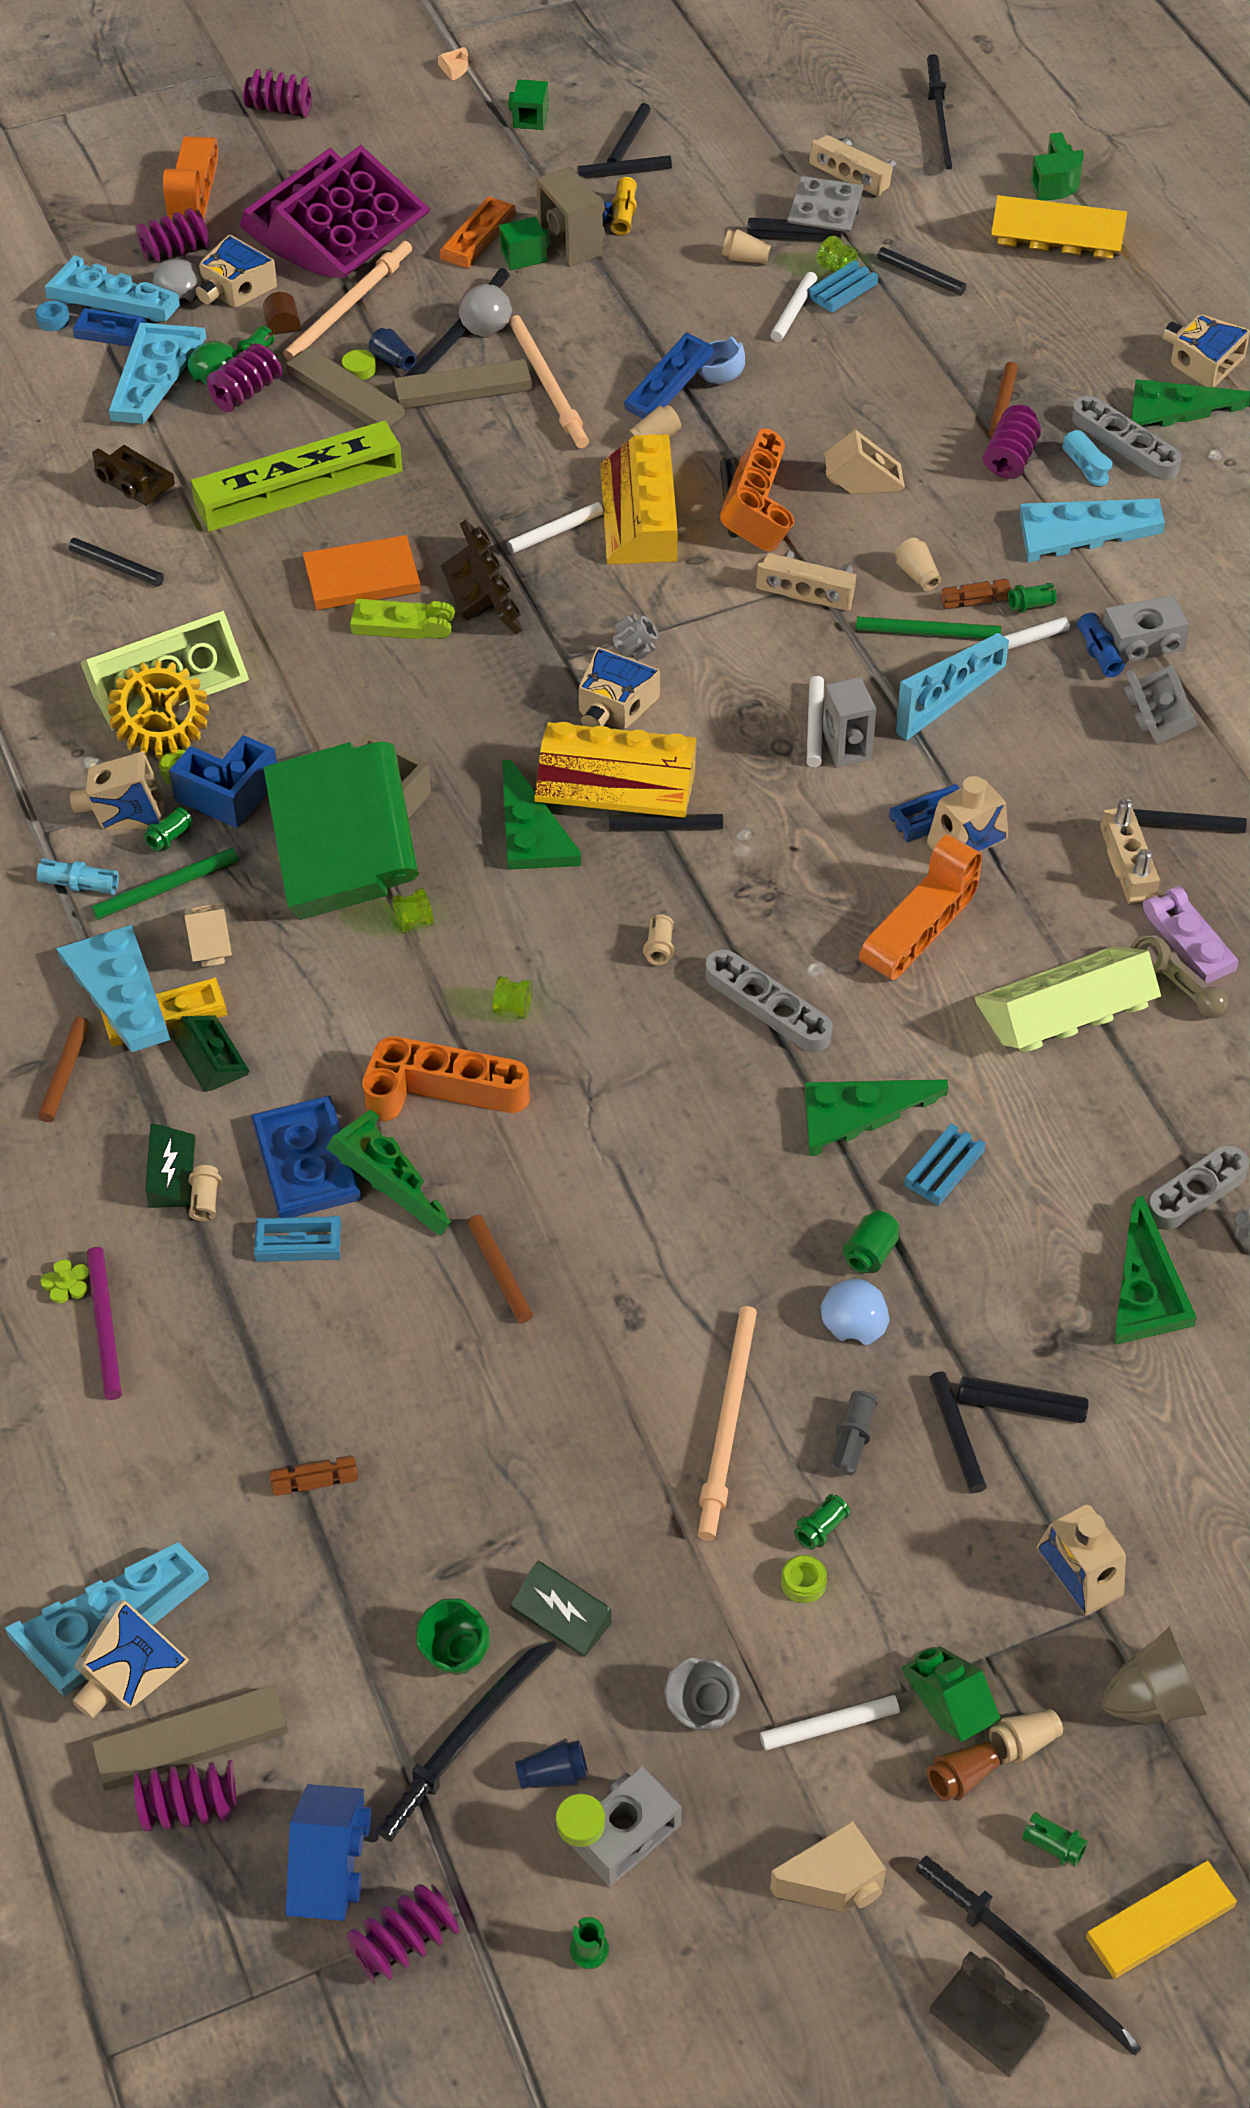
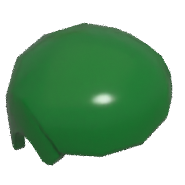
M213 340L198 345L188 358L187 366L189 373L195 383L199 379L207 387L208 375L217 371L220 366L227 364L230 359L237 357V354L232 346L220 341Z
M460 1598L441 1599L426 1608L416 1626V1645L422 1655L437 1670L445 1674H465L481 1663L490 1647V1630L484 1617L467 1601Z

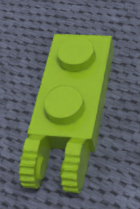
M356 599L350 623L351 633L354 635L409 639H437V637L445 639L451 633L452 626L448 621L454 618L455 610L452 604L441 603L440 601H432L427 605L425 603Z

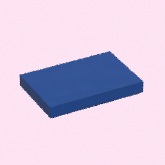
M331 1095L251 1115L279 1218H293L361 1200L354 1170L342 1164L337 1156L326 1149L331 1138L341 1131Z

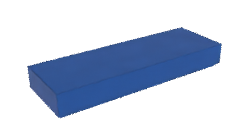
M686 332L623 402L625 409L644 419L658 406L664 407L668 405L714 353L712 345Z

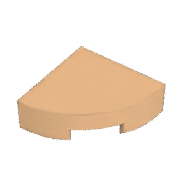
M465 47L438 56V65L451 81L461 77L468 69V51Z

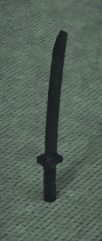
M931 54L927 57L930 82L927 97L928 100H935L946 170H952L942 100H945L946 82L941 80L939 57L936 54Z
M499 268L488 284H494L501 288L509 278V272L504 268ZM460 318L403 377L425 374L468 330L462 324Z
M554 1641L529 1649L482 1697L424 1766H421L419 1763L415 1765L412 1769L413 1781L409 1789H406L401 1799L398 1800L392 1808L393 1810L385 1818L384 1823L382 1822L377 1829L378 1834L382 1838L392 1842L399 1829H402L406 1823L407 1818H410L413 1814L415 1807H418L424 1798L423 1796L428 1792L436 1794L440 1788L439 1778L501 1705L556 1650Z
M928 1855L922 1858L916 1867V1872L926 1880H930L936 1888L942 1890L946 1896L953 1899L961 1908H965V1911L968 1912L965 1922L974 1927L981 1921L1060 1988L1131 2054L1136 2055L1141 2050L1137 2041L1117 2020L990 1910L992 1895L984 1891L978 1896L972 1890L966 1888L958 1879H955L947 1870H943V1867L937 1862L932 1861V1858Z

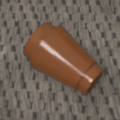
M984 1741L980 1744L935 1757L933 1764L927 1768V1778L931 1788L941 1800L949 1801L954 1799L959 1801L994 1769L1000 1766V1758L993 1745Z

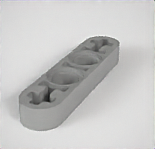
M1081 396L1074 401L1071 419L1077 427L1158 479L1168 480L1175 478L1179 474L1182 455L1175 447L1094 396ZM1106 427H1118L1121 431H1109ZM1141 443L1146 445L1147 447L1135 448L1131 444Z
M722 949L709 954L705 964V977L713 988L800 1048L808 1052H820L829 1047L832 1040L833 1024L827 1015L736 953ZM753 984L760 986L764 991L759 995L751 996L746 994L743 988ZM786 1005L791 1007L794 1013L790 1016L782 1017L776 1015L773 1009L777 1006ZM807 1030H809L810 1032H814V1033H812V1034L810 1035V1034L807 1033Z

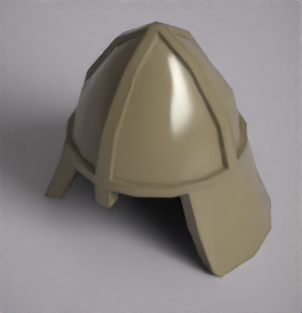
M1170 1626L1120 1667L1112 1681L1105 1688L1101 1702V1708L1104 1712L1122 1720L1145 1725L1162 1722L1167 1724L1170 1723V1720L1207 1714L1185 1666V1658Z

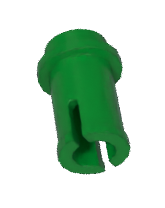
M259 326L248 339H243L238 343L236 354L238 355L254 343L268 348L274 343L275 336L274 334L270 335L265 340L264 338L272 331L266 326Z
M1046 583L1025 588L1023 585H1016L1014 589L1008 592L1010 609L1019 613H1025L1029 608L1055 605L1057 594L1056 589H1053L1054 584Z
M175 808L171 814L159 823H151L147 827V832L144 833V840L153 851H166L171 847V842L193 826L192 818L183 808Z
M830 1493L808 1517L802 1516L797 1520V1528L794 1530L796 1539L801 1545L810 1550H813L815 1547H823L827 1543L826 1536L850 1515L847 1503L838 1495L833 1496Z
M1035 1812L1030 1818L1032 1825H1026L1022 1840L1060 1859V1865L1065 1867L1067 1864L1076 1867L1085 1853L1088 1840L1081 1837L1079 1830L1076 1829L1072 1833Z
M584 1917L578 1921L579 1928L575 1925L573 1927L570 1955L577 1966L592 1970L605 1963L609 1955V1944L605 1938L603 1924L594 1917Z

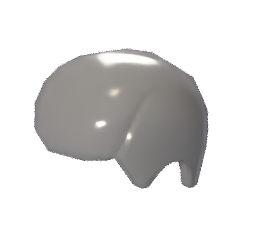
M170 259L162 262L155 269L153 275V285L179 294V299L185 298L189 303L197 296L196 288L203 283L198 268L191 262L181 259Z
M486 283L477 285L468 291L460 302L458 313L462 324L471 333L481 337H489L494 332L503 330L506 324L509 323L513 310L509 297L504 291L494 284Z
M692 1657L684 1659L670 1671L664 1688L667 1708L679 1722L695 1730L722 1728L724 1724L729 1723L736 1715L741 1698L737 1677L724 1664L715 1659H697Z

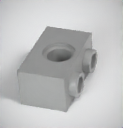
M1174 595L1105 608L1103 627L1106 632L1112 634L1114 638L1113 645L1124 663L1185 650L1190 624Z
M862 677L827 684L825 687L822 737L836 768L872 760L876 707Z
M643 1766L632 1775L625 1773L620 1776L609 1788L608 1796L600 1802L605 1812V1830L600 1839L586 1847L572 1846L609 1887L613 1886L681 1826L682 1806ZM619 1817H628L635 1822L628 1829H618L611 1823Z

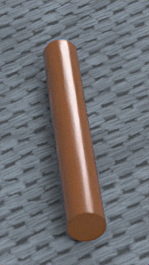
M1007 362L1005 364L988 431L990 437L993 436L1003 412L1009 407L1018 371V365L1015 362Z
M76 1017L71 1026L38 1113L39 1119L44 1122H52L55 1118L90 1022L84 1017Z
M482 1215L472 1216L468 1219L467 1224L518 1323L529 1321L533 1317V1313Z

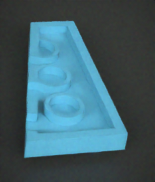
M76 255L45 286L46 298L59 300L65 304L85 305L95 310L105 309L119 312L120 314L145 317L155 322H166L180 306L179 294L148 282L133 283L132 277L124 273L114 276L107 273L105 266L95 263L90 267L84 264L83 258Z
M140 322L109 409L110 420L144 424L187 366L190 354L198 345L203 344L206 340L205 328Z
M1160 499L1020 504L1019 511L1028 563L1039 561L1040 555L1054 552L1056 557L1070 554L1071 548L1087 545L1089 549L1102 547L1105 541L1111 539L1125 542L1161 534L1165 524Z
M997 633L901 681L896 734L906 741L1003 669L1006 666L1009 640Z
M132 925L56 948L62 963L72 971L75 980L89 993L92 1002L99 1010H102L109 1024L131 1052L170 1040Z
M177 1542L125 1568L124 1574L106 1583L100 1580L86 1587V1593L62 1605L58 1601L42 1609L43 1614L23 1624L19 1620L5 1627V1630L16 1646L58 1692L65 1697L86 1680L76 1670L74 1665L106 1613L116 1601L125 1600L153 1626L209 1580L208 1572Z

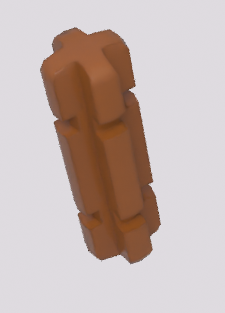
M1008 579L993 580V584L985 581L960 585V589H957V586L945 587L941 590V602L945 609L958 608L960 603H962L963 607L991 603L993 598H995L996 602L1008 600V592L1011 590Z
M351 1455L338 1457L335 1463H330V1460L327 1459L295 1465V1470L288 1471L287 1467L270 1471L271 1489L276 1496L290 1494L293 1488H298V1492L333 1486V1481L340 1480V1484H344L358 1479L356 1460Z

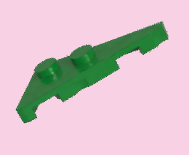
M1136 379L1131 420L1140 426L1158 422L1162 427H1166L1176 422H1189L1210 417L1211 410L1228 407L1230 412L1239 411L1245 407H1250V391Z
M502 760L508 870L581 866V851L543 802H535V790L512 760Z
M948 1079L805 1082L804 1094L809 1156H816L822 1153L823 1146L841 1138H844L847 1142L858 1137L863 1131H872L900 1118L902 1111L920 1104L924 1108L935 1103L940 1097L947 1095Z
M371 1109L331 1138L326 1149L337 1156L342 1164L355 1170L368 1180L376 1190L385 1193L439 1236L446 1232L451 1223L446 1216V1211L438 1200H433L430 1203L420 1189L424 1180L408 1157L401 1152L400 1146L394 1137L383 1136L375 1126L379 1119L376 1112Z
M1144 1196L1136 1197L1134 1204L1131 1206L1114 1333L1116 1345L1194 1327L1197 1318Z

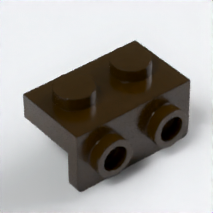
M122 445L110 455L99 448L92 452L95 466L94 472L98 479L105 484L113 486L126 497L133 498L144 506L150 504L175 484L173 473L126 445Z

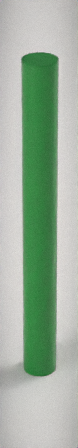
M857 616L856 631L972 639H987L997 633L1001 634V626L861 616Z
M233 847L95 904L91 906L93 915L98 921L239 861Z

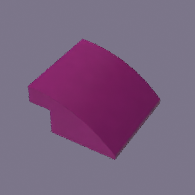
M362 145L343 158L330 147L246 208L239 226L271 252L307 271L323 276L345 278L426 216L430 208Z

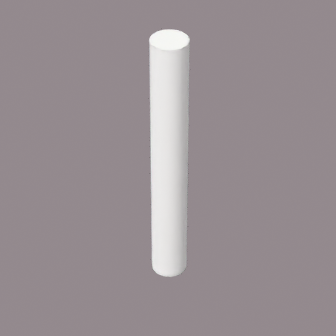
M807 272L770 334L773 341L781 342L808 297L809 288L814 286L817 281L815 273Z
M599 502L591 504L506 542L507 548L511 554L519 552L603 515V508Z
M1062 617L1005 635L1004 637L1009 640V650L1069 631L1070 624L1066 617Z
M813 676L809 680L807 765L810 767H818L822 762L824 679L820 676Z
M891 1695L760 1732L761 1743L764 1750L767 1751L900 1713L899 1704L896 1696Z

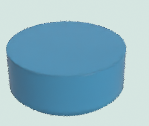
M60 301L44 302L35 311L38 326L46 331L61 330L70 322L68 307Z

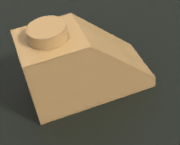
M853 430L824 453L828 479L835 486L840 485L850 494L900 492L905 488L901 464L857 430Z
M223 902L185 908L184 916L192 961H201L202 967L225 963V956H231L232 951Z
M852 1821L771 1871L770 1890L777 1898L844 1912L854 1905H857L858 1908H863L881 1895L886 1868Z

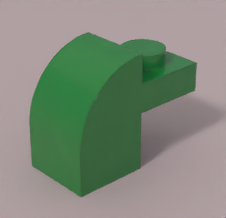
M1062 132L1050 133L1047 154L1033 156L1030 182L1037 199L1041 201L1068 197L1076 192L1080 186L1084 152L1083 150L1073 151L1070 144L1067 145Z

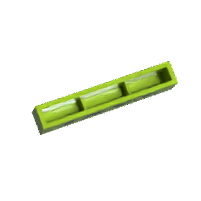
M384 420L191 479L194 505L208 532L403 472L401 446Z

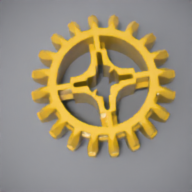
M157 659L154 663V668L148 669L147 664L142 661L139 673L128 668L126 671L127 679L118 677L116 680L118 690L110 691L109 698L112 703L107 705L108 714L113 716L109 720L110 727L118 729L116 738L119 742L128 739L127 748L130 751L141 746L140 751L144 752L146 756L150 750L155 751L156 758L160 760L163 756V751L168 750L171 754L177 753L178 746L183 750H187L191 746L190 740L197 742L200 740L201 732L199 729L207 727V719L204 716L209 714V705L204 703L207 700V693L205 690H198L200 688L198 678L189 680L190 672L187 668L176 673V664L173 661L168 665L167 669L162 668L161 661ZM155 688H166L167 690H157ZM139 694L143 706L137 710V715L131 718L128 714V707L131 701ZM186 702L189 707L188 715L178 725L174 713L179 710L180 704ZM152 706L159 707V710L161 707L165 708V713H158V710L153 712ZM150 729H160V730H162L163 732H153V731H148V730H150Z

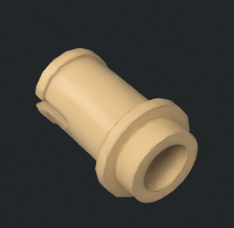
M659 914L656 915V927L655 918H650L648 941L643 946L645 957L653 965H664L674 955V946L671 943L674 922L669 916Z
M199 1165L189 1175V1184L192 1186L189 1216L197 1221H209V1218L213 1220L216 1217L217 1188L222 1184V1177L218 1174V1169L213 1166Z

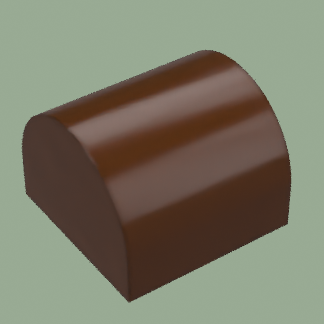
M275 292L264 300L263 311L266 326L272 331L269 335L301 330L293 296L286 292Z

